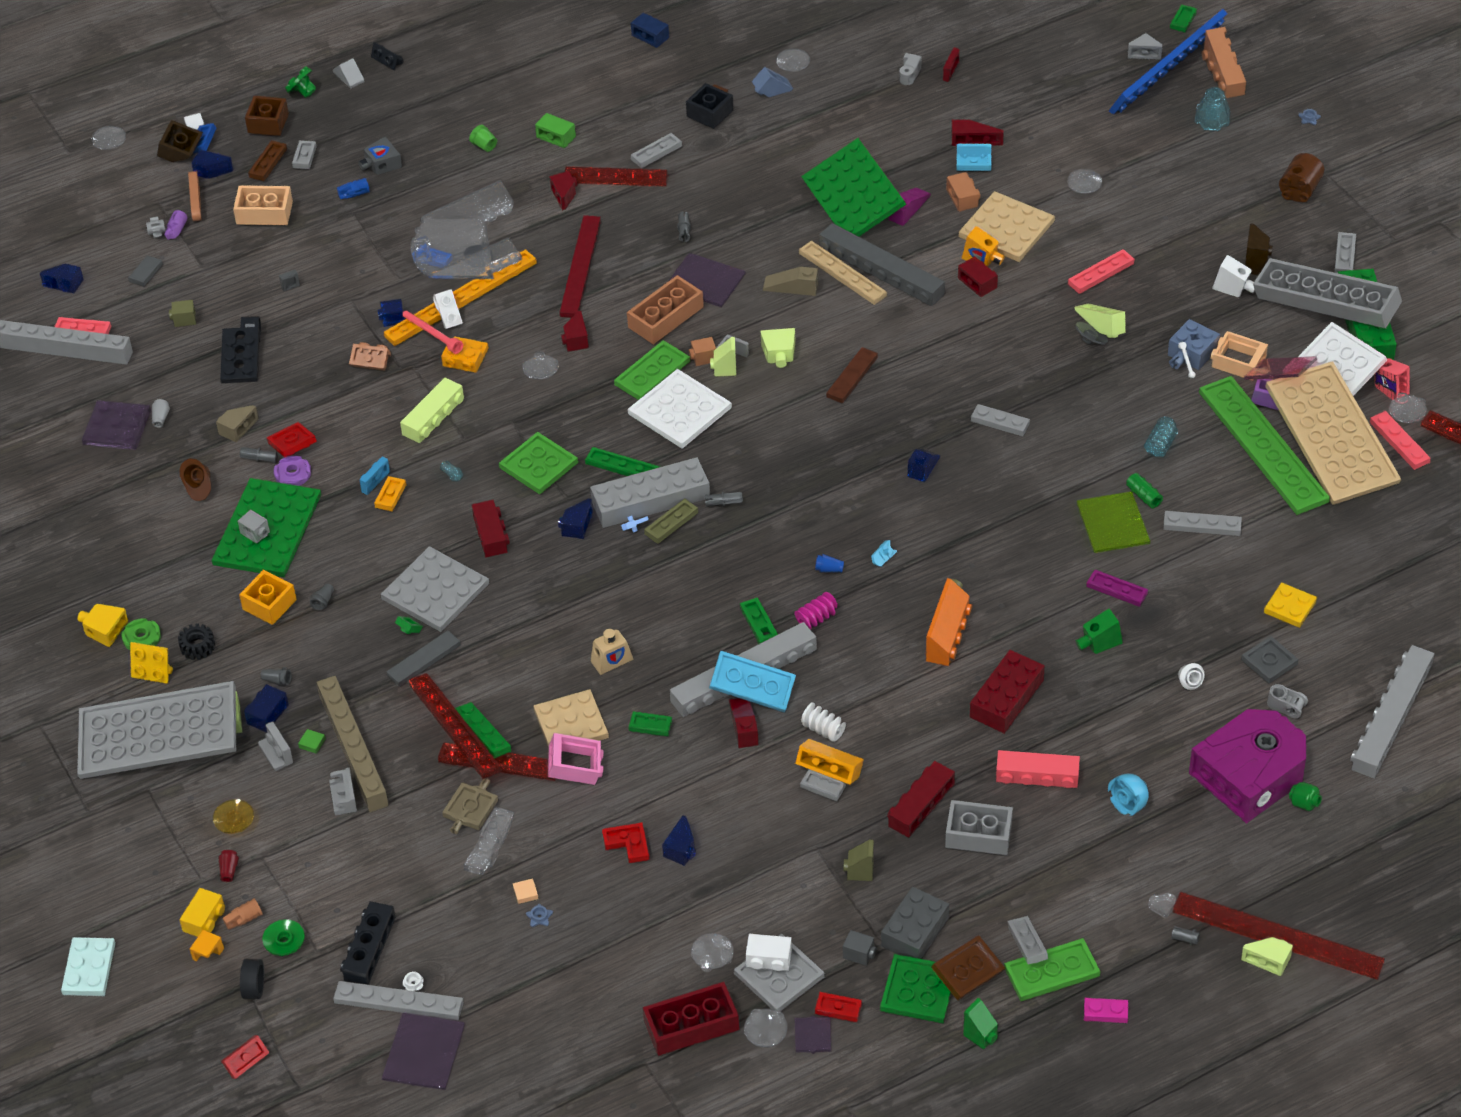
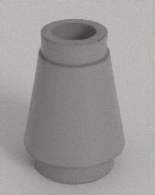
M157 399L152 404V425L154 427L160 428L163 426L170 410L167 401Z

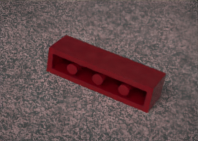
M936 761L927 766L922 776L912 783L911 789L901 796L899 803L889 810L887 815L888 827L909 838L955 784V771Z

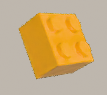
M262 570L239 594L244 611L272 625L297 600L293 584L265 570Z

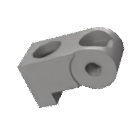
M905 53L904 66L899 70L901 84L911 85L915 81L922 68V56Z

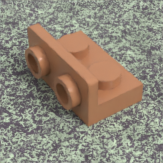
M364 342L353 344L349 365L385 371L388 357H391V352L384 345L370 346Z

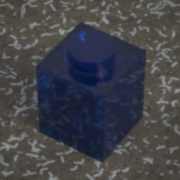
M401 299L380 302L381 309L378 310L379 320H383L384 327L393 326L405 320Z

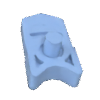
M632 516L627 517L629 522L622 524L621 527L623 531L632 528V531L636 532L638 531L637 524L647 521L649 518L646 516L635 521Z

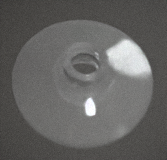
M796 48L786 49L777 56V65L781 69L791 72L803 70L810 62L809 55L805 51Z
M117 126L102 127L93 134L92 143L95 147L102 150L114 149L124 143L126 134L122 128Z
M1078 169L1069 174L1067 183L1073 191L1087 194L1095 192L1101 187L1102 178L1094 170Z

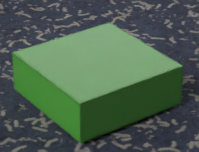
M307 729L298 746L300 749L317 754L326 739L325 734Z

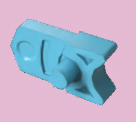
M890 540L884 541L871 556L873 564L878 567L882 566L897 552V550L891 548Z

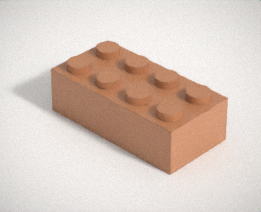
M677 275L627 312L628 328L654 345L704 307L703 291Z

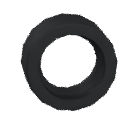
M244 959L240 973L242 999H260L264 988L263 960Z

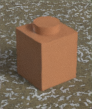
M708 337L691 341L689 356L691 360L694 359L696 366L709 364L710 358H714L716 346L713 338Z

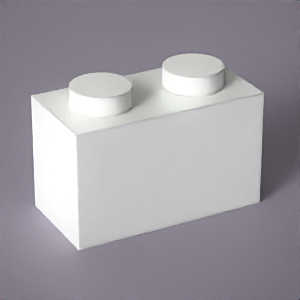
M749 934L746 950V967L789 971L792 951L791 937Z

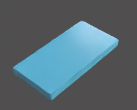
M720 651L709 688L785 713L796 675Z

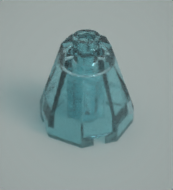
M1218 87L1207 89L1196 108L1195 122L1197 124L1199 122L1205 130L1218 131L1222 129L1223 125L1225 127L1229 125L1231 111L1222 89Z

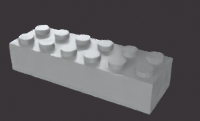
M696 457L590 487L594 509L602 527L605 528L627 522V517L629 516L637 519L670 510L684 498L690 503L706 500L705 495H710V485Z

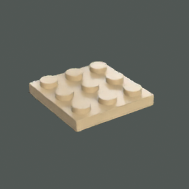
M590 689L533 705L548 747L554 733L598 741L609 738L608 731Z

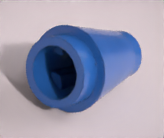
M825 554L817 555L815 570H818L819 573H842L844 561Z

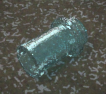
M448 460L440 465L441 471L445 472L450 480L459 481L462 478V470L452 465Z

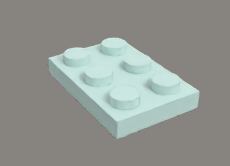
M72 937L61 989L63 995L105 996L115 947L114 938Z

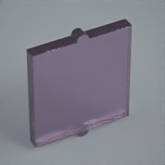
M811 1016L810 1018H795V1051L811 1052L812 1054L816 1052H831L830 1017Z

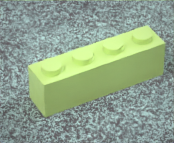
M444 378L400 422L402 435L421 443L463 401L462 385Z

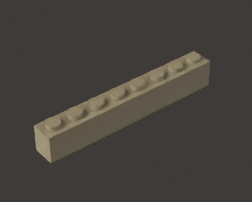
M336 676L318 681L319 697L369 813L389 806L385 788Z

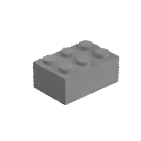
M951 800L945 848L1007 855L1013 807Z

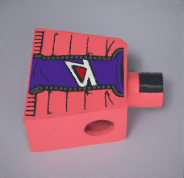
M1388 358L1374 374L1375 386L1397 403L1410 394V366Z

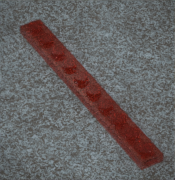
M1183 892L1179 893L1173 908V913L1258 941L1271 937L1284 940L1293 945L1292 952L1376 980L1379 978L1385 958Z

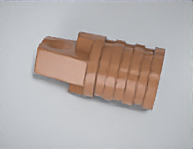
M253 898L251 901L232 910L231 913L223 917V921L228 930L234 927L245 925L247 922L263 915L257 901Z

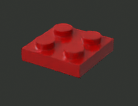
M299 422L267 437L268 444L283 457L292 456L295 452L308 448L311 444L317 442L315 435Z

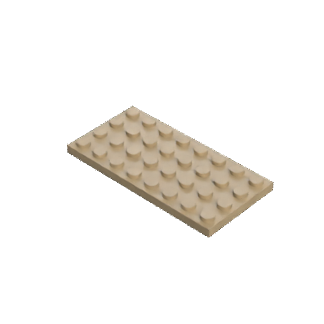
M1333 361L1266 382L1265 387L1321 486L1329 495L1332 505L1400 483L1401 478Z

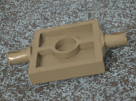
M483 778L479 786L461 783L443 810V817L455 822L450 828L453 834H458L462 826L480 830L498 802V796L486 790L491 783L488 778Z

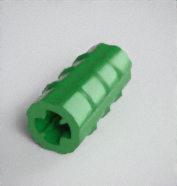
M1134 473L1127 479L1126 485L1150 508L1154 509L1161 504L1163 496L1138 473Z

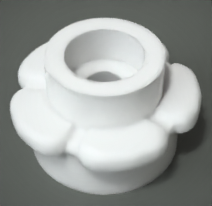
M409 972L404 977L403 986L409 991H419L423 987L424 979L417 972Z

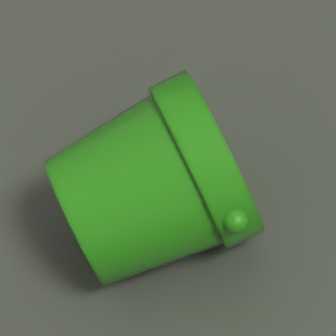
M482 124L475 127L469 137V141L473 145L486 152L493 150L497 144V138Z

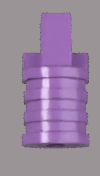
M176 210L173 212L164 234L168 240L176 238L182 231L188 219L183 211Z

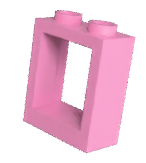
M554 733L549 743L548 777L595 785L598 777L601 778L603 774L601 741ZM561 751L590 756V769L561 764Z

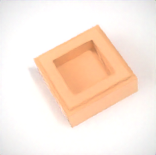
M533 879L513 883L518 904L538 899Z

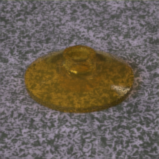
M238 799L223 802L216 808L213 814L215 827L219 831L228 834L244 831L251 825L254 819L251 805Z

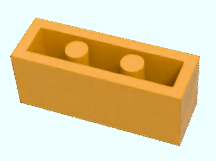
M808 739L799 746L795 764L851 785L860 777L864 759Z

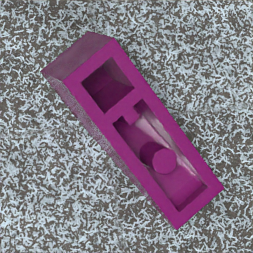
M917 187L900 193L906 205L890 215L888 220L904 226L931 196V193Z

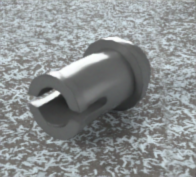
M1174 926L1172 939L1188 942L1191 946L1198 944L1200 932H1197L1196 929L1189 930Z

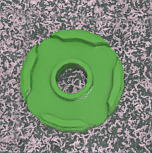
M141 618L128 623L121 636L124 646L130 650V642L156 646L160 642L161 632L155 621L151 622ZM145 633L143 637H137L138 634Z

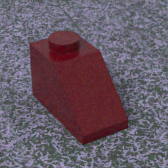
M569 171L550 176L551 190L562 210H566L576 195L575 187H577V181Z
M578 311L563 326L564 334H561L562 345H566L567 352L589 348L582 312Z

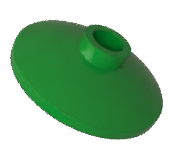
M279 920L266 928L262 941L269 953L277 956H286L296 952L303 945L305 933L299 923L293 920Z

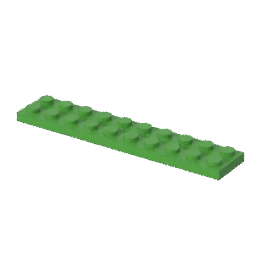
M1232 376L1199 388V393L1296 515L1329 503V495Z

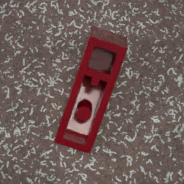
M969 119L952 120V146H957V144L1003 145L1004 130Z
M741 698L730 699L729 705L738 748L758 746V729L750 701Z

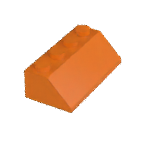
M949 578L946 580L926 638V661L949 666L951 659L956 657V644L960 645L962 638L961 630H965L967 624L966 616H970L972 604H969V595Z

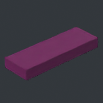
M1098 570L1093 571L1086 585L1088 588L1139 607L1148 594V589Z

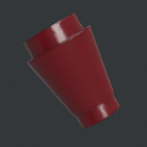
M223 850L221 855L218 856L220 880L231 882L233 881L239 857L237 852L233 850Z

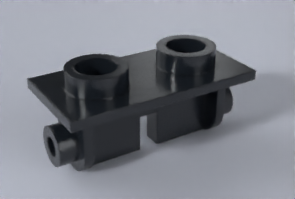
M373 42L371 58L392 70H395L396 65L403 63L402 56L386 49L383 45Z

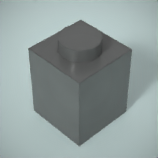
M850 930L843 945V959L867 966L869 960L875 957L877 947L874 946V937Z

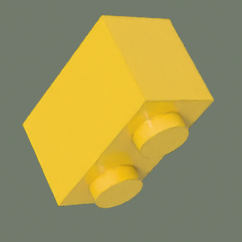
M199 888L179 919L182 931L197 937L203 930L212 932L218 917L222 916L225 911L222 895Z

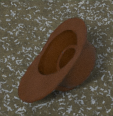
M189 458L185 460L180 467L181 480L193 500H205L211 491L210 470L197 459Z

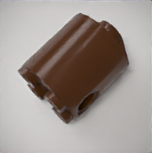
M1308 153L1296 155L1279 181L1282 197L1286 200L1307 202L1324 175L1325 169L1322 162L1314 155Z

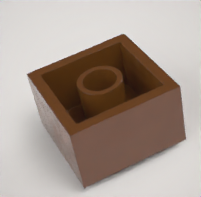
M253 96L245 116L247 132L280 136L289 115L286 98Z

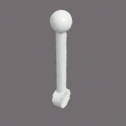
M1180 342L1178 347L1182 349L1189 370L1188 376L1194 378L1196 374L1192 371L1185 349L1187 345L1185 342Z

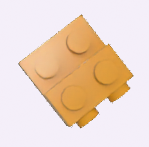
M454 336V338L463 342V349L460 353L454 354L448 350L446 345L441 355L442 365L477 373L489 348L488 343Z

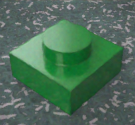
M398 616L395 624L401 627L400 630L407 634L420 633L423 627L410 617Z

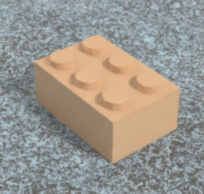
M239 186L233 209L236 224L288 225L293 203L290 186Z

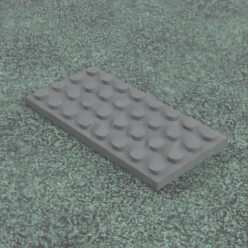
M234 681L79 708L77 775L80 779L236 752V685Z

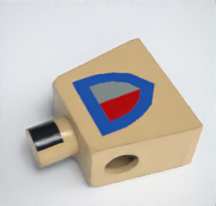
M607 629L604 631L603 636L593 641L591 663L600 675L633 660L628 643L619 630Z

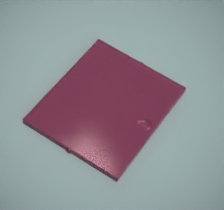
M1317 356L1263 359L1244 376V379L1299 377L1317 360Z

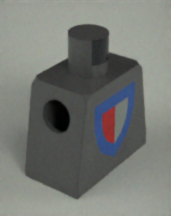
M386 137L364 148L365 159L358 161L362 171L371 168L377 175L402 168L399 152Z

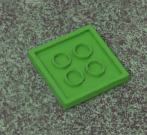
M537 432L499 463V468L538 494H541L578 464V458Z

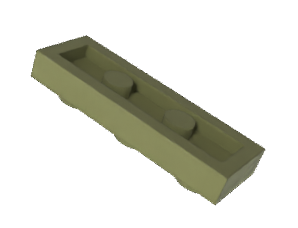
M684 498L645 528V535L659 544L698 514V508Z

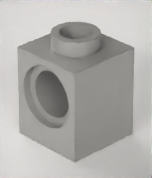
M252 510L248 511L238 520L240 534L256 544L270 533L267 519Z

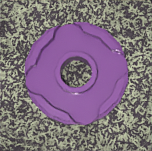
M300 456L285 457L274 467V477L278 483L300 486L308 481L311 476L309 462Z

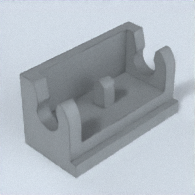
M350 768L332 772L330 774L331 778L340 777L329 780L335 815L356 812L357 808Z

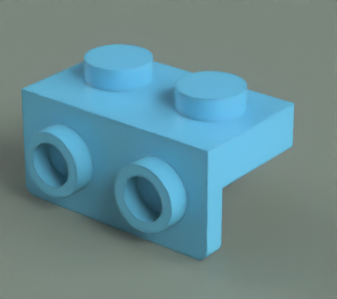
M957 144V171H991V144Z

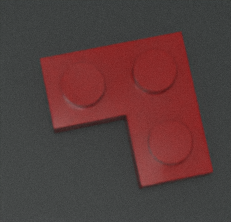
M643 822L602 829L605 850L626 847L629 863L649 860Z

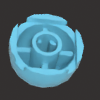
M1122 774L1109 782L1108 792L1111 790L1112 793L1110 800L1122 814L1126 815L1129 813L1130 816H1133L1146 806L1149 798L1146 783L1137 775Z

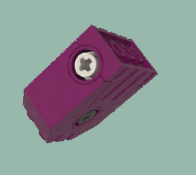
M1247 709L1192 748L1189 774L1247 824L1287 795L1293 785L1303 781L1306 763V735L1278 711Z

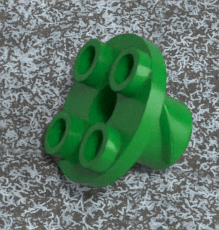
M305 66L299 72L300 74L297 76V79L293 77L287 83L288 85L285 87L286 92L289 94L295 90L299 91L305 98L311 96L316 90V86L309 80L312 70Z

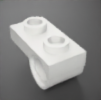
M452 289L434 294L433 301L440 313L444 328L447 329L462 324L463 322Z

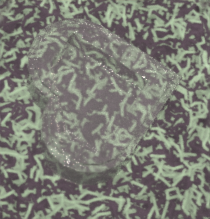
M1172 893L1155 894L1149 898V908L1165 918L1169 916L1176 905V897Z

